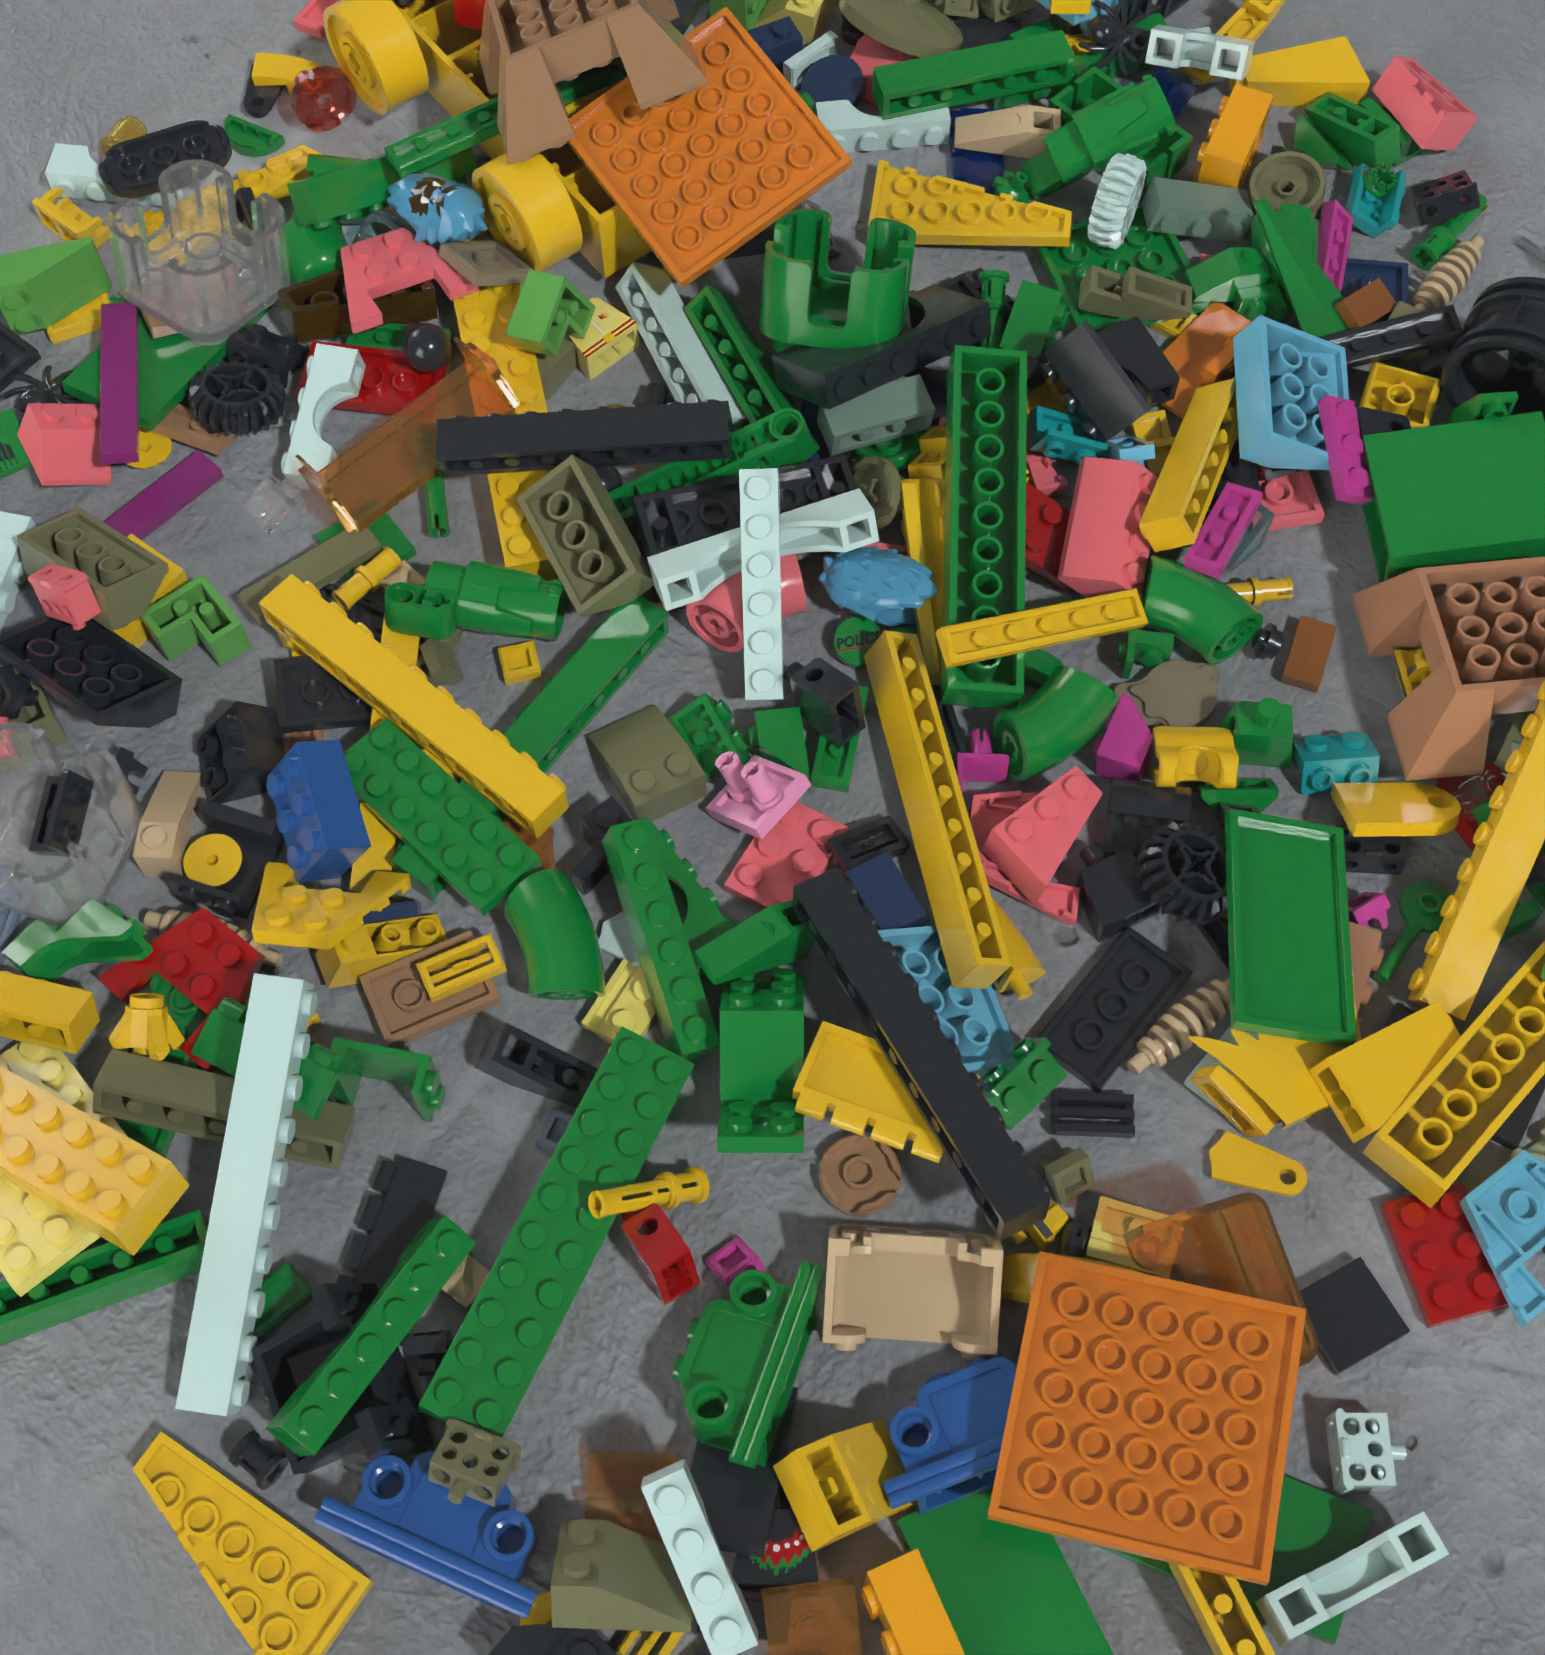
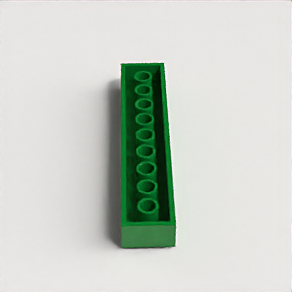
M955 345L948 364L942 627L1025 611L1027 351ZM941 652L940 704L1011 709L1018 705L1024 694V652L946 668Z
M621 1026L423 1395L417 1412L446 1426L448 1419L454 1418L501 1438L503 1437L617 1214L599 1219L593 1217L588 1206L590 1193L596 1190L602 1191L634 1183L695 1065L694 1063Z

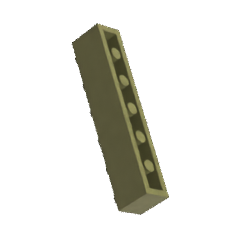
M111 1049L94 1081L93 1112L223 1143L235 1078ZM327 1101L318 1120L312 1119L293 1109L291 1118L295 1119V1134L291 1144H286L284 1158L339 1171L352 1137L356 1107Z

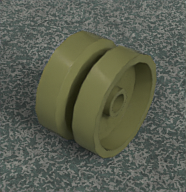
M1286 151L1274 153L1263 159L1253 170L1249 182V200L1253 215L1257 214L1253 202L1265 197L1275 211L1280 210V204H1298L1312 210V217L1320 222L1326 187L1324 170L1315 159L1299 152Z

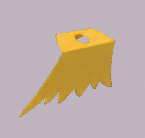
M1354 996L1355 1024H1356V1040H1357L1356 1042H1358V1041L1362 1040V1038H1361L1360 1029H1359V1024H1358V1018H1357V1012H1356V1005H1355V996ZM1231 1029V1033L1239 1046L1206 1037H1188L1198 1047L1216 1058L1237 1075L1283 1121L1281 1131L1331 1108L1309 1070L1327 1057L1346 1047L1257 1033L1259 1040H1257L1253 1036L1236 1029Z

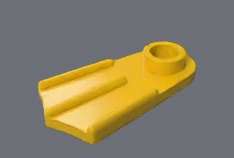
M1228 1131L1223 1134L1221 1139L1208 1152L1211 1164V1179L1214 1181L1285 1197H1293L1300 1194L1307 1184V1172L1299 1162ZM1289 1174L1294 1178L1295 1182L1293 1184H1285L1280 1180V1175Z

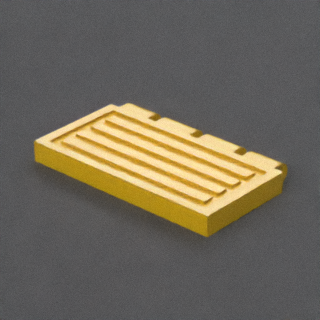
M822 1021L793 1088L792 1098L797 1099L794 1112L822 1122L827 1111L834 1112L830 1125L861 1136L864 1135L867 1125L873 1126L870 1139L902 1151L907 1140H912L914 1143L911 1154L939 1164L944 1153L942 1147L875 1039Z

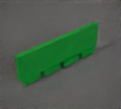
M229 997L224 998L218 1009L213 1008L191 1053L235 1077L248 1007ZM310 1040L309 1053L306 1059H301L299 1076L303 1078L302 1093L300 1099L294 1101L293 1109L312 1119L318 1120L340 1076L335 1071H337L341 1063V1055L318 1043L313 1044V1041Z

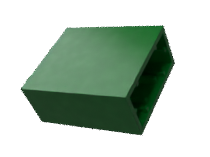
M1542 411L1363 435L1362 442L1373 499L1362 505L1379 583L1416 568L1545 557V421Z

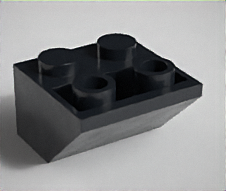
M236 701L196 740V750L200 757L203 773L202 782L206 789L207 800L219 804L268 793L267 776L285 756L276 709Z

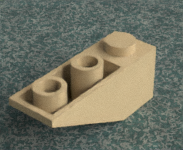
M1024 105L956 117L954 148L1031 159L1048 150L1042 136L1061 127V110Z

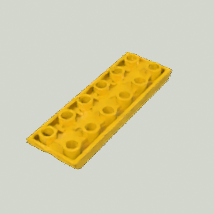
M945 478L900 480L901 505L908 557L926 566L933 573L934 578L930 580L938 590L937 595L923 599L925 605L916 607L914 610L918 641L931 686L941 685V649L935 632L942 627Z

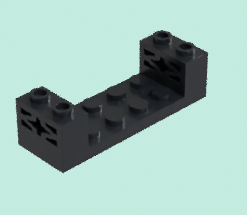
M845 455L778 468L780 477V514L857 489ZM739 476L633 497L632 531L636 544L647 564V557L741 527Z

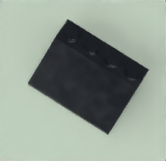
M44 616L0 635V658L97 726L151 728L177 714L182 678L92 618L85 622L86 626L83 629L73 630L70 623Z

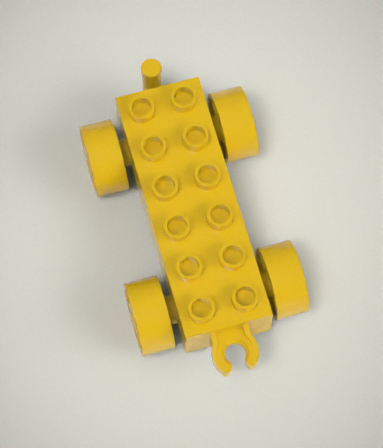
M340 0L327 7L323 12L325 33L340 69L363 103L378 115H385L426 91L451 117L498 97V93L490 95L479 59L482 29L457 26L452 0H414L403 6L398 0ZM623 79L565 106L569 118ZM500 134L478 144L492 159L475 169L472 174L473 190L480 194L484 204L481 206L485 209L484 221L493 238L499 240L533 270L545 272L580 252L604 278H607L652 251L572 148H549L535 154L530 160L518 161L510 165ZM663 265V268L667 272L668 276L671 279H674L673 276L666 269V267Z

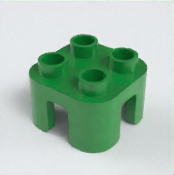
M795 209L778 219L775 223L774 241L767 240L765 245L760 330L764 335L773 339V349L780 352L794 345L820 348H853L878 344L901 336L908 311L916 231L909 225L885 218L872 219L867 230L864 268L856 266L853 273L833 271L828 265L832 217L829 212L817 209Z

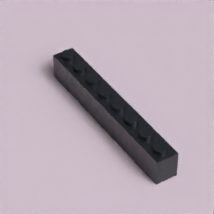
M715 399L698 403L670 402L666 405L652 406L634 404L630 407L621 408L600 406L590 410L561 409L557 412L544 413L526 411L522 414L513 415L492 413L482 417L453 416L450 419H437L436 460L444 476L553 470L571 455L576 456L593 467L733 458L732 416L728 401Z

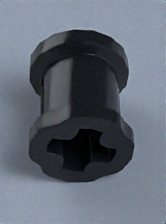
M252 1430L243 1436L233 1448L228 1461L235 1467L241 1466L257 1480L256 1486L261 1490H265L279 1479L286 1469L289 1460L284 1453L277 1454L261 1441L262 1437L260 1434Z

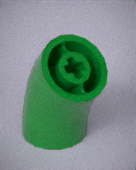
M1157 556L1151 557L1141 597V602L1149 622L1145 627L1174 634V638L1190 646L1209 664H1219L1228 660L1242 650L1258 633L1264 617L1253 605L1232 588L1214 577L1188 569L1182 563Z
M1067 666L1055 667L1045 683L1029 699L1014 708L1000 712L995 717L993 723L995 750L997 754L1009 755L1008 777L1017 783L1025 781L1061 764L1078 752L1108 720L1119 702L1118 696L1104 683L1086 673Z
M544 869L531 874L521 881L510 893L504 912V917L513 929L523 953L528 979V995L533 998L548 1000H583L605 996V972L601 948L590 914L578 891L566 874L557 869Z

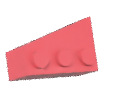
M1395 56L1372 88V91L1379 98V103L1392 113L1421 149H1432L1436 152L1440 150L1454 151L1479 118L1412 57Z
M1076 765L991 830L982 850L1035 906L1103 793Z

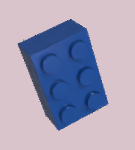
M340 740L296 742L267 776V792L273 798L275 804L277 827L283 833L287 846V861L290 868L294 870L297 882L340 878L371 846Z

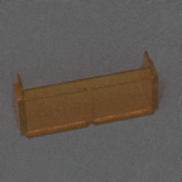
M455 337L453 340L466 359V362L318 472L299 454L295 456L302 465L298 469L300 475L312 492L348 533L352 530H355L357 533L363 531L432 479L435 475L433 473L434 470L437 468L441 470L436 460L437 419H450L453 416L482 417L492 413L501 415L517 414L515 408L520 405V402L493 358L471 342L465 344Z

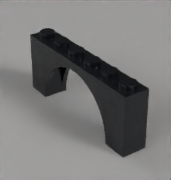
M933 284L909 295V313L912 330L902 336L878 344L853 348H820L794 345L773 354L776 386L780 390L830 410L952 354L955 345L970 346L992 336L989 302Z
M1138 316L1125 321H1117L1110 327L1096 332L1151 408L1175 398L1180 376ZM1041 355L1027 358V395L1039 386L1048 383L1038 370L1040 365L1036 359Z

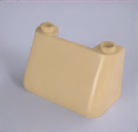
M859 1224L830 1225L822 1343H831V1348L835 1350L853 1351L857 1349V1344L864 1343L866 1338L949 1343L952 1344L954 1349L961 1351L962 1358L969 1360L987 1357V1354L997 1355L1003 1247L1001 1241L995 1235L977 1232Z

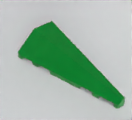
M1264 197L1254 201L1253 204L1299 330L1316 337L1349 330L1334 307L1341 300L1345 299L1268 200Z

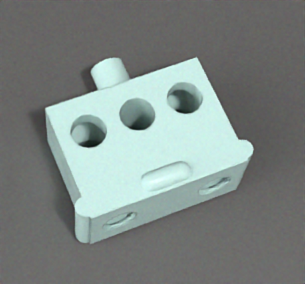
M1338 1408L1329 1414L1325 1419L1333 1491H1335L1336 1495L1341 1496L1349 1491L1386 1492L1397 1486L1393 1460H1405L1406 1448L1404 1444H1391L1387 1413H1345L1342 1408Z

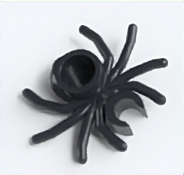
M1095 0L1093 2L1094 6L1105 10L1109 15H1097L1088 24L1089 34L1094 46L1080 41L1078 46L1091 52L1110 51L1100 63L1095 65L1099 70L1106 66L1117 51L1119 70L1122 76H1126L1127 71L1124 67L1122 52L1124 57L1138 66L1144 65V61L1137 57L1142 55L1145 48L1138 47L1135 42L1144 46L1150 39L1151 32L1140 28H1131L1141 20L1148 18V14L1138 15L1126 25V0H1120L1122 7L1121 22L1119 15L1107 4Z
M47 365L44 371L45 384L29 375L16 373L15 377L17 379L34 385L16 387L3 393V398L6 399L20 394L18 407L24 413L28 403L83 404L75 401L78 398L64 392L62 381L73 370H68L55 377L52 383V367L50 365Z

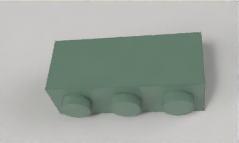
M1153 177L1141 201L1147 231L1241 243L1254 217L1247 190Z
M920 374L910 377L902 376L830 410L819 406L817 423L832 456L930 429L935 407Z

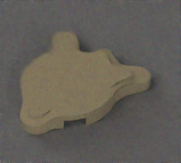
M1170 660L1153 668L1147 676L1139 681L1118 684L1114 689V693L1118 696L1119 701L1122 694L1130 695L1149 729L1154 726L1200 727L1211 718L1218 699L1217 683L1220 678V671L1217 666L1208 662L1195 663L1185 660Z

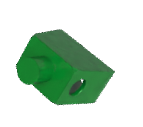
M1264 698L1260 702H1236L1219 727L1231 731L1234 746L1239 756V765L1290 768L1293 743L1292 706L1280 704L1274 698Z

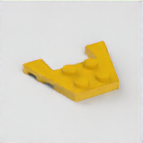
M268 862L265 866L251 928L254 943L330 950L364 924L363 917L370 911L381 912L389 906V897L399 891L400 894H405L411 888L410 876L408 873L376 871L360 893L343 892L339 888H329L326 890L306 889L305 886L298 885L299 882L296 881L294 870L290 868L289 864Z

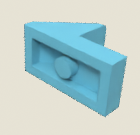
M1134 435L1113 438L1105 442V444H1108V453L1103 456L1105 459L1137 461L1146 468V460L1156 458L1154 444Z

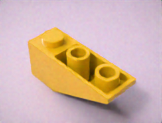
M438 914L364 924L330 950L318 949L315 956L327 989L360 984L359 976L446 941L448 938Z

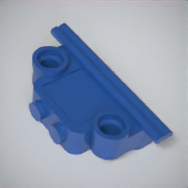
M981 1357L969 1363L966 1369L956 1373L943 1372L929 1378L926 1384L918 1391L917 1406L906 1407L894 1416L890 1425V1436L904 1474L882 1482L891 1509L915 1501L918 1511L922 1515L994 1486L1017 1369L1011 1360L1005 1357H995L992 1359L990 1357Z
M424 1452L416 1457L410 1468L402 1459L392 1455L381 1456L373 1460L363 1473L362 1488L352 1507L328 1496L324 1498L314 1518L315 1523L340 1534L347 1541L501 1612L508 1614L509 1611L527 1620L539 1593L519 1583L534 1552L536 1537L529 1519L523 1513L516 1511V1500L507 1485L502 1490L494 1507L466 1495L461 1504H454L447 1498L450 1489L428 1481L429 1463L435 1452Z

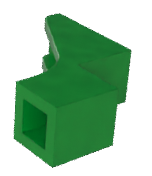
M91 898L62 927L57 923L49 927L37 918L2 953L24 976L53 982L66 971L81 964L140 961L149 956L154 949L144 939L148 934L147 930L131 916L127 919L112 903L105 907L94 898Z

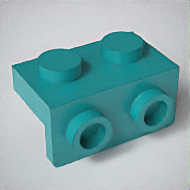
M1362 163L1353 172L1345 210L1353 217L1352 225L1375 239L1385 230H1391L1399 221L1401 200L1406 191L1404 185L1407 173L1402 170L1398 171L1395 174L1397 175L1396 180H1398L1397 185L1392 190H1389L1386 195L1379 198L1371 195L1363 184V175L1372 168Z
M1036 406L1029 412V450L1043 453L1050 458L1058 457L1073 461L1079 465L1080 459L1084 457H1103L1108 453V444L1088 439L1081 429L1080 425L1082 422L1076 416L1041 406Z
M1351 731L1343 735L1332 736L1313 734L1305 738L1293 739L1292 756L1301 771L1299 789L1302 794L1332 792L1333 783H1377L1380 755L1367 733Z

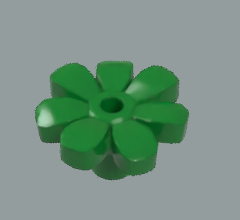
M1006 171L1002 177L997 176L992 182L993 188L996 189L994 191L996 196H1000L1003 192L1013 195L1015 201L1029 204V200L1033 196L1030 188L1025 187L1028 177L1023 172H1017L1014 176L1012 172Z

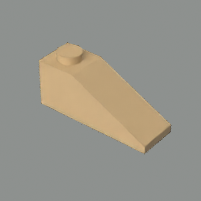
M163 772L140 820L133 852V858L145 877L167 878L170 873L183 877L185 873L183 859L191 842L202 787V772Z

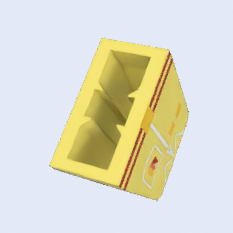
M598 297L589 300L596 308L585 338L564 336L565 339L575 344L578 367L590 381L640 345L638 323Z

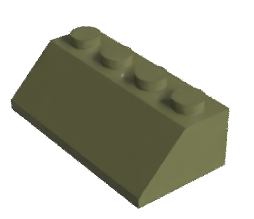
M571 455L516 498L579 616L584 617L627 605L654 586L651 571L593 466Z
M80 507L17 535L24 570L27 575L30 576L53 563L84 572L88 576L89 585L101 609V613L92 619L110 631L123 628L130 622L144 616L169 570L168 563Z

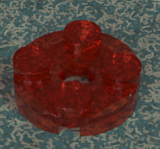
M320 66L310 71H301L295 77V86L290 98L291 108L300 122L305 124L307 128L318 132L329 131L342 124L340 119L344 117L346 112L348 115L352 113L356 104V90L341 68ZM330 94L329 97L324 99V102L322 104L318 102V99L322 95Z

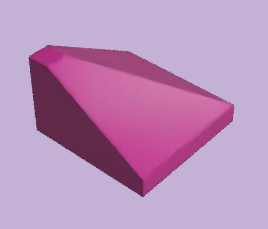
M739 1236L704 1260L706 1265L726 1287H730L733 1279L744 1271L760 1270L766 1272L760 1258Z

